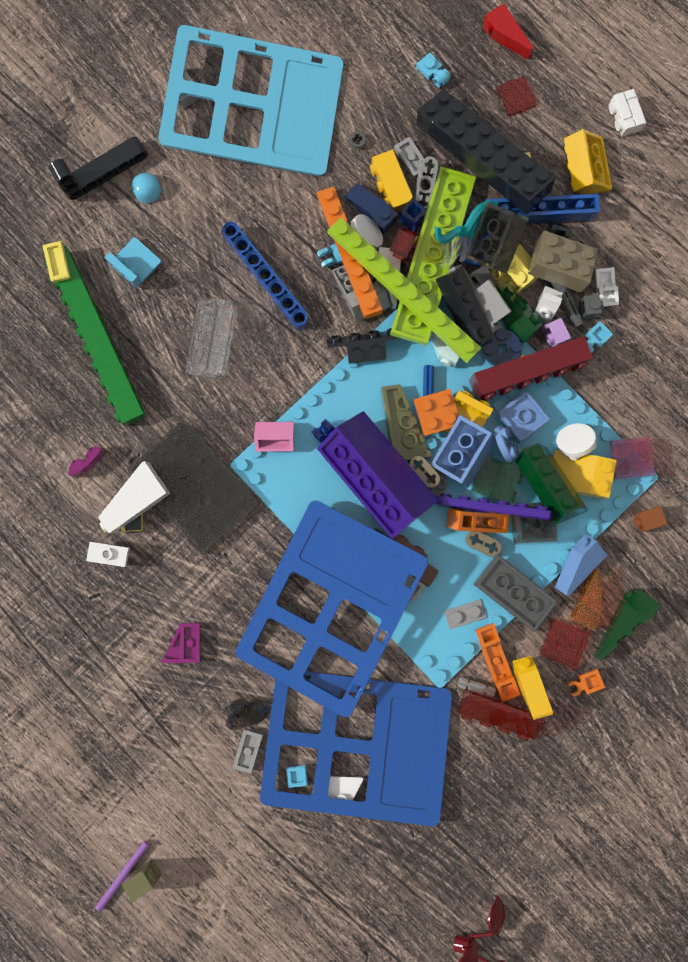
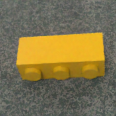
M393 149L372 157L370 170L372 175L377 177L378 190L380 193L383 192L385 197L383 200L396 213L413 207L414 199Z

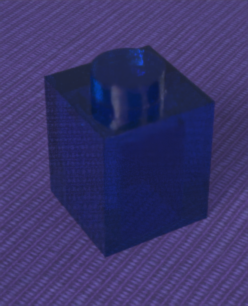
M412 198L401 211L400 221L415 231L425 219L427 208Z

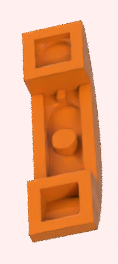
M494 623L475 629L484 659L501 701L505 702L520 696L521 694L509 668Z

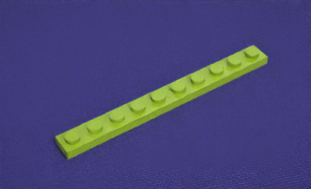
M340 218L328 229L327 233L461 359L468 363L480 351L481 347L346 221Z

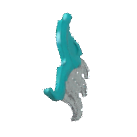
M487 200L480 203L471 212L464 226L458 225L442 235L440 227H435L436 240L442 244L444 249V259L441 263L437 264L439 267L449 268L459 255H461L459 261L463 262L468 257L472 248V254L474 255L479 251L481 246L480 235L485 236L487 229L488 212L491 209L498 208L497 201L490 202Z

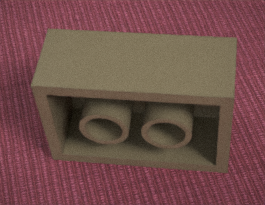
M544 230L536 240L528 274L582 292L591 282L598 249Z

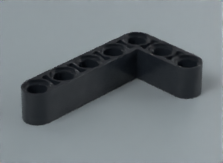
M132 137L73 172L63 159H56L51 162L49 170L70 200H76L143 161L148 153L138 137Z

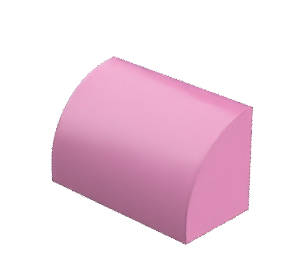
M255 422V452L294 451V422Z

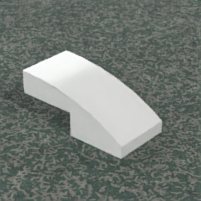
M614 267L595 269L596 293L599 294L600 300L603 301V306L619 305Z

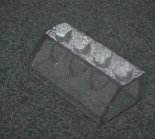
M221 298L197 302L185 369L186 375L210 379H225L228 370V359L231 353L230 348L234 335V325L237 318V304Z

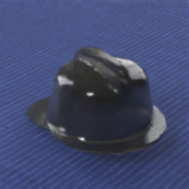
M244 698L234 700L224 709L227 715V728L238 730L260 723L269 714V704L265 701L249 702Z

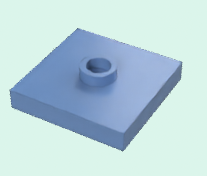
M528 390L496 413L505 426L509 427L519 443L523 442L551 420Z

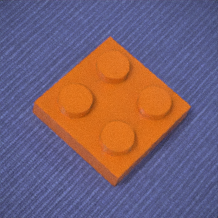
M451 389L413 400L424 437L452 429L459 417Z

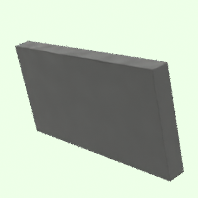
M499 554L493 557L473 584L533 632H536L558 603L556 599Z

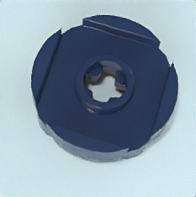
M497 330L493 333L494 337L484 343V357L492 366L517 359L521 355L522 344L520 339L509 330ZM499 344H500V345H503V344H504V345L507 346V347H506V350H507L506 353H505V352H501V353L498 352V350H499L498 345H499Z

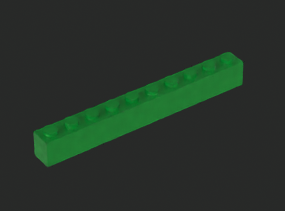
M65 245L64 249L71 279L55 282L54 284L57 289H61L63 293L60 295L65 306L68 305L70 308L68 314L72 322H76L78 326L76 328L80 339L83 338L86 343L83 347L87 355L92 356V367L101 376L99 382L102 388L108 391L107 399L110 405H114L117 411L114 413L117 421L128 426L147 417L74 257Z

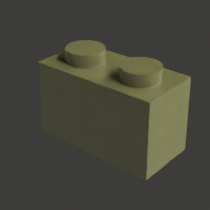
M151 860L132 871L121 884L131 902L152 890L161 877L158 866L152 863Z

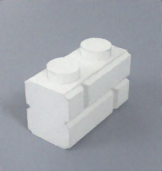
M635 89L615 94L609 103V111L611 114H614L615 128L617 131H620L621 136L643 130L647 123Z

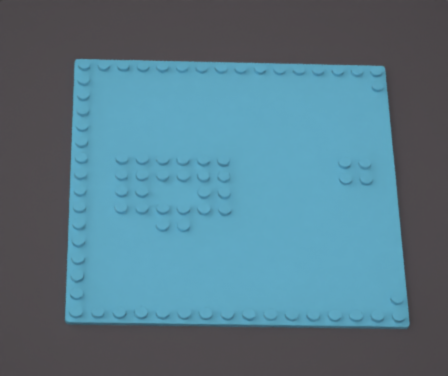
M442 295L438 308L455 323ZM397 309L375 330L384 332L392 328ZM500 319L499 321L503 326L501 329L509 330L512 332V330ZM430 338L427 346L405 339L385 341L387 359L349 364L347 355L276 421L294 422V451L255 452V443L253 442L230 466L293 534L309 504L312 501H320L372 529H378L390 537L317 450V447L337 426L362 411L368 415L389 440L381 387L399 384L408 400L413 417L415 416L420 433L423 435L413 400L423 397L424 366H434V393L451 389L453 398H455L458 391H467L475 399L469 379L475 372L493 367L484 357V344L479 345L481 347L480 351L468 363L459 357L455 367H447L440 363L441 360L437 359ZM520 340L522 344L520 357L536 352L527 342L523 343ZM498 345L499 353L507 352L506 345ZM554 376L540 384L533 382L529 387L522 390L515 388L511 393L504 396L496 394L493 399L486 401L493 408V411L483 426L484 429L493 434L495 427L501 425L505 428V424L496 413L528 390L551 420L521 443L512 434L511 442L513 445H517L519 453L522 449L539 443L547 447L552 456H554V451L559 450L556 442L558 433L568 425L581 423L590 426L596 434L597 447L588 455L617 460L608 499L601 500L579 495L588 509L587 512L557 525L553 520L548 521L510 515L507 533L481 532L499 541L501 544L499 555L542 589L562 572L572 547L579 539L587 535L595 540L658 479L657 474L561 377L554 378ZM443 431L424 437L427 449L430 450L432 455L430 458H424L428 463L431 464L449 433ZM497 442L493 445L469 487L464 486L445 474L447 486L444 493L452 495V498L459 499V496L471 497V501H478V498L490 500L489 503L497 504V501L509 502V506H516L517 503L529 505L528 508L536 509V506H543L516 462L508 463L504 459ZM414 461V464H415V465H414L413 468H416L417 466L422 465V462H421V461H419V462ZM434 504L398 535L405 536L412 545L421 547L425 551L424 553L428 555V564L437 569L439 573L429 587L425 586L415 602L410 599L391 638L438 688H442L481 650L475 629L494 623L497 633H499L514 616L473 585L493 557L478 552L466 544V535L471 531H457L447 528L448 508L451 507ZM476 534L469 538L472 540L471 544L473 545L475 543L482 544V541L477 539L478 535ZM485 543L484 546L489 548L490 553L492 551H497V548H495V543H493L492 545H488ZM481 599L487 618L449 629L444 613L445 610ZM367 612L379 625L381 624L379 617Z

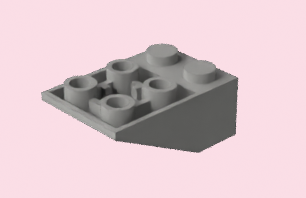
M344 265L331 270L355 321L358 322L364 319ZM368 272L382 310L389 308L390 302L386 289Z

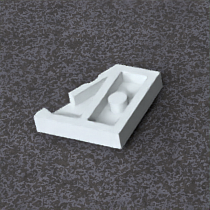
M330 776L328 796L331 798L353 800L364 778L362 776Z

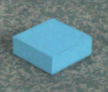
M306 764L286 767L288 788L308 786Z

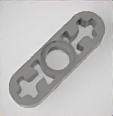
M431 156L424 158L419 166L413 208L419 213L427 211L435 186L438 162ZM430 161V165H432L433 168L429 169L428 175H432V177L422 176V174L427 173L428 168L425 166V164ZM424 179L430 182L428 190L421 188V181ZM419 192L429 194L424 196L423 202L426 203V206L422 207V209L418 202L422 200L423 195H419Z

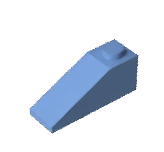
M584 535L572 547L555 586L558 591L567 597L608 556L596 540Z

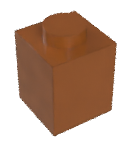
M661 506L633 514L635 517L633 519L634 525L640 532L667 524Z

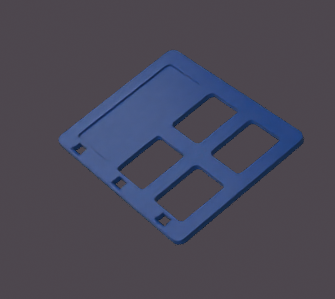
M312 501L301 519L236 649L237 657L338 715L349 717L353 713L428 566L427 558L320 501ZM292 572L318 584L330 593L315 623H311L278 605V599ZM409 575L416 577L411 588L405 585ZM343 600H347L381 619V624L366 652L328 631ZM269 618L306 638V642L291 670L263 656L254 649ZM381 630L388 632L383 643L377 639ZM320 646L355 664L358 668L343 698H339L305 679V673ZM354 684L360 686L355 697L349 694Z
M307 671L305 673V676L311 677L310 682L337 697H340L342 691H347L353 677ZM275 679L260 792L261 803L273 807L436 826L440 821L452 701L451 692L444 688L370 679L368 682L370 684L369 691H363V694H371L377 697L373 738L371 740H361L336 736L337 713L326 707H323L321 731L319 734L285 730L283 725L289 686ZM354 684L350 692L357 693L358 686ZM418 690L430 692L429 699L418 697ZM282 745L317 749L318 756L314 789L311 795L276 790L279 755ZM335 751L370 756L366 799L364 801L331 798L328 796L332 755Z

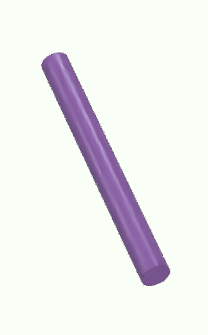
M147 841L142 842L95 906L96 910L101 912L149 848L150 844Z

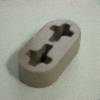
M415 456L410 460V467L429 489L435 488L439 484L440 476L423 457ZM414 461L422 462L421 467L424 469V472L419 468L416 470L413 468L415 465ZM425 473L430 477L435 476V484H428L426 482L428 478L425 476Z
M470 532L466 535V544L478 552L490 557L501 552V544L496 539L481 532ZM478 535L477 539L482 541V544H471L470 536ZM485 543L488 545L495 543L497 551L490 553L489 548L484 546Z

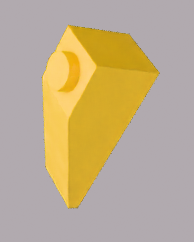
M532 656L513 660L515 679L533 720L552 715L553 711Z

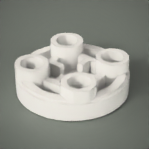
M359 214L351 221V227L373 248L377 249L382 245V232L371 218Z
M576 423L568 425L558 433L556 438L559 451L571 460H577L597 447L596 434L586 424Z

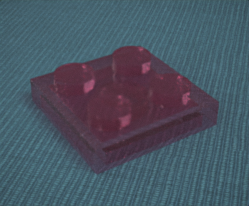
M650 437L610 441L612 459L617 460L614 472L615 479L655 475Z

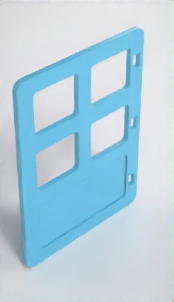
M182 25L177 30L159 131V142L164 147L308 175L323 176L327 170L343 60L338 56ZM199 34L210 36L209 41L199 39ZM191 42L218 47L224 50L217 86L183 79L188 47ZM256 46L266 47V52L255 50ZM239 53L267 57L273 60L268 94L266 96L237 91L232 88ZM312 57L323 59L322 64L311 62ZM181 95H189L215 102L208 139L174 132ZM230 105L258 109L264 112L258 148H249L223 141Z

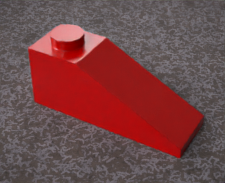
M505 4L485 14L483 29L493 40L527 60L531 58L534 48Z

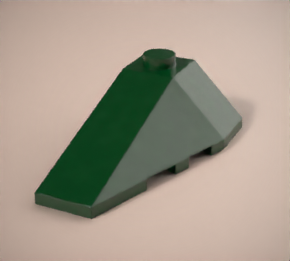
M641 589L628 590L623 595L624 599L620 602L593 657L601 661L619 646L621 638L624 639L631 636L636 625L641 623L644 625L663 606Z

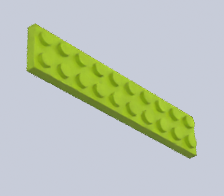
M442 166L439 169L407 279L437 307H439L442 293L435 279L449 272L459 237H454L447 244H441L436 240L434 229L435 227H440L442 229L441 233L444 235L456 226H462L476 179L475 176ZM400 302L390 335L427 346L432 330Z

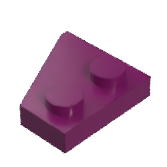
M180 623L162 659V663H200L201 623Z

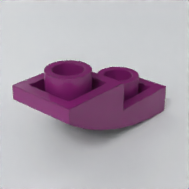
M97 446L90 448L85 456V461L77 458V460L70 464L68 475L75 478L83 475L98 463L105 454V451Z

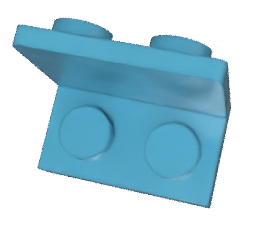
M133 237L116 256L109 252L104 257L135 288H138L161 264V260L136 237Z

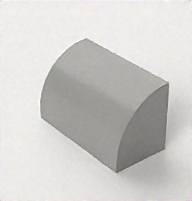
M490 279L474 290L482 310L492 324L511 312V309Z

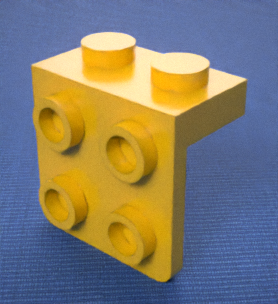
M458 391L454 398L458 415L481 427L484 426L487 418L493 411L489 403L483 400L477 401L467 391Z

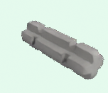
M460 677L457 686L460 688H467L469 691L481 695L485 694V696L490 698L495 696L496 689L494 687H486L485 684L473 680L468 681L464 677Z

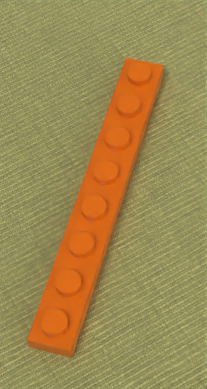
M334 186L316 192L329 228L340 218L348 223ZM334 240L364 320L383 314L367 270Z

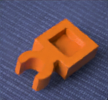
M598 669L578 675L580 680L578 682L569 681L567 683L569 687L572 685L576 686V691L570 693L571 696L580 695L582 690L588 695L605 688Z

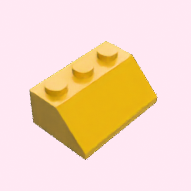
M582 129L564 138V150L568 158V170L571 174V187L574 192L592 194L612 190L603 137Z

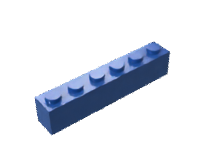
M599 194L546 196L527 214L523 213L506 198L485 199V201L498 202V208L491 209L488 212L487 225L547 223L550 221L595 220L600 213Z

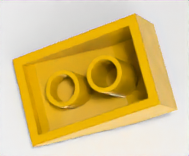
M559 450L554 451V459L577 494L601 500L610 497L617 460L588 454L581 456L577 460H571Z

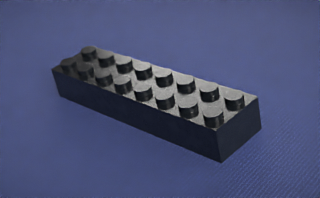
M444 88L417 110L416 125L523 213L527 214L552 191L555 177Z

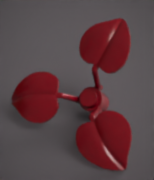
M496 895L488 917L489 932L480 934L469 933L468 937L458 934L455 936L453 950L463 954L458 962H478V960L490 962L478 955L479 946L474 941V938L500 934L505 921V908L498 895Z

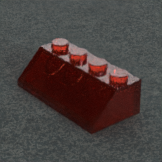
M467 689L463 691L457 710L459 714H462L461 718L472 721L476 719L480 721V725L491 728V725L499 727L498 731L510 734V731L517 733L518 738L526 741L529 738L535 740L546 721L543 717L533 720L528 710Z

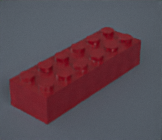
M583 336L475 372L469 379L477 401H489L496 394L504 396L511 393L515 388L522 390L529 387L533 382L540 384L552 376L558 378L570 370L572 372L579 371L587 366L588 361L593 357L586 337Z

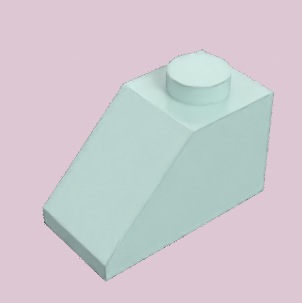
M431 331L430 339L437 359L441 360L440 363L444 366L455 367L459 356Z

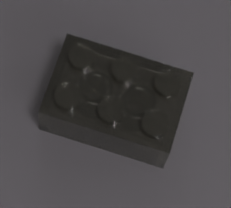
M487 202L466 258L492 270L508 273L529 217Z

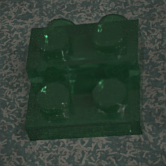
M487 456L477 472L471 491L492 500L506 501L510 504V501L514 502L516 499L517 491H515L517 484L522 482L524 475L518 466Z

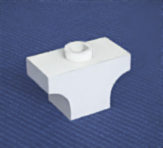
M547 286L544 287L534 310L541 315L542 320L545 322L544 325L551 322L561 304L563 294Z
M90 542L86 561L127 567L130 548Z

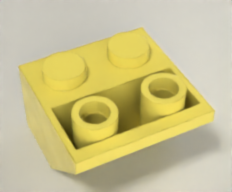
M521 244L510 248L488 269L496 280L497 287L508 282L515 287L518 294L538 279V277L528 274L532 258Z

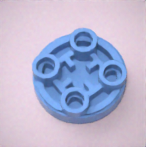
M501 425L495 427V439L504 459L508 463L516 461V457L520 453L517 445H513L511 442L512 433L509 427L504 428Z

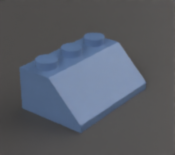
M459 415L430 465L464 486L469 487L495 444V435Z

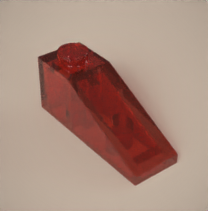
M406 227L398 229L389 250L393 252L392 256L400 260L409 258L418 243L420 233Z

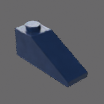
M358 183L344 196L359 212L371 218L380 228L382 234H385L397 222L398 213L384 200Z

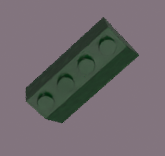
M537 443L522 449L515 462L543 506L548 507V511L553 512V521L556 525L588 511L547 447Z

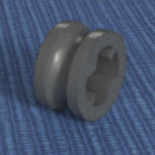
M360 131L353 132L349 137V146L353 150H361L365 145V135ZM356 137L359 138V140L361 139L360 144H356V142H353Z

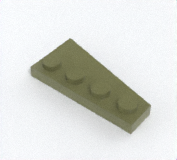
M401 385L381 387L390 443L405 461H409L415 456L423 458L432 457L430 450L427 449L425 439L417 426L418 423L415 416L413 417L410 405Z

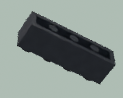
M463 266L435 279L456 325L478 345H482L492 339L494 334Z

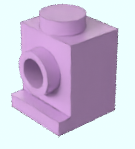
M562 318L544 325L541 329L542 333L546 332V340L549 345L552 344V347L568 342L571 339Z

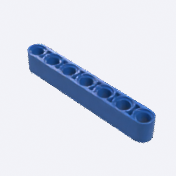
M235 222L225 223L222 232L229 246L292 326L297 330L305 329L309 321L308 314L240 227ZM231 230L236 231L232 236L227 235ZM240 245H247L245 250L238 249ZM252 259L259 260L255 265L250 264ZM264 273H269L270 277L268 279H262L261 275ZM276 287L282 289V291L278 294L272 292V290ZM286 302H292L293 306L291 308H285L284 304ZM302 316L305 318V320L302 323H297L295 321L296 317Z

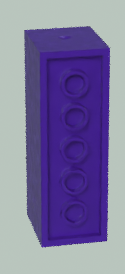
M364 411L337 426L317 447V450L391 539L439 501Z

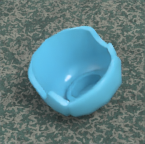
M148 172L140 173L134 177L131 184L135 197L142 203L147 204L156 201L162 192L158 179L155 175Z

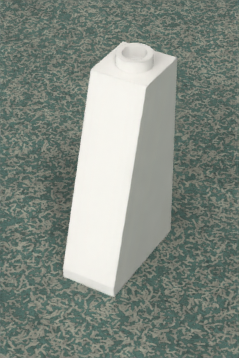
M143 461L98 517L101 521L100 526L105 532L116 533L171 494L150 462Z

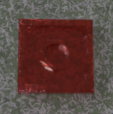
M552 619L539 655L577 670L590 633Z

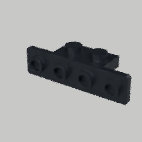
M389 328L384 332L372 330L368 334L361 335L360 333H351L345 337L334 335L326 340L328 348L347 346L348 362L352 364L387 359L385 341L402 338L390 335L392 328Z

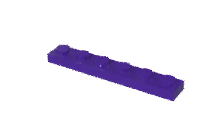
M440 493V496H436L439 500L435 503L437 506L548 521L553 520V512L548 511V507L536 506V509L528 508L529 505L517 503L516 506H509V502L497 501V504L489 503L490 500L478 498V501H471V497L459 496V499L452 498V495Z

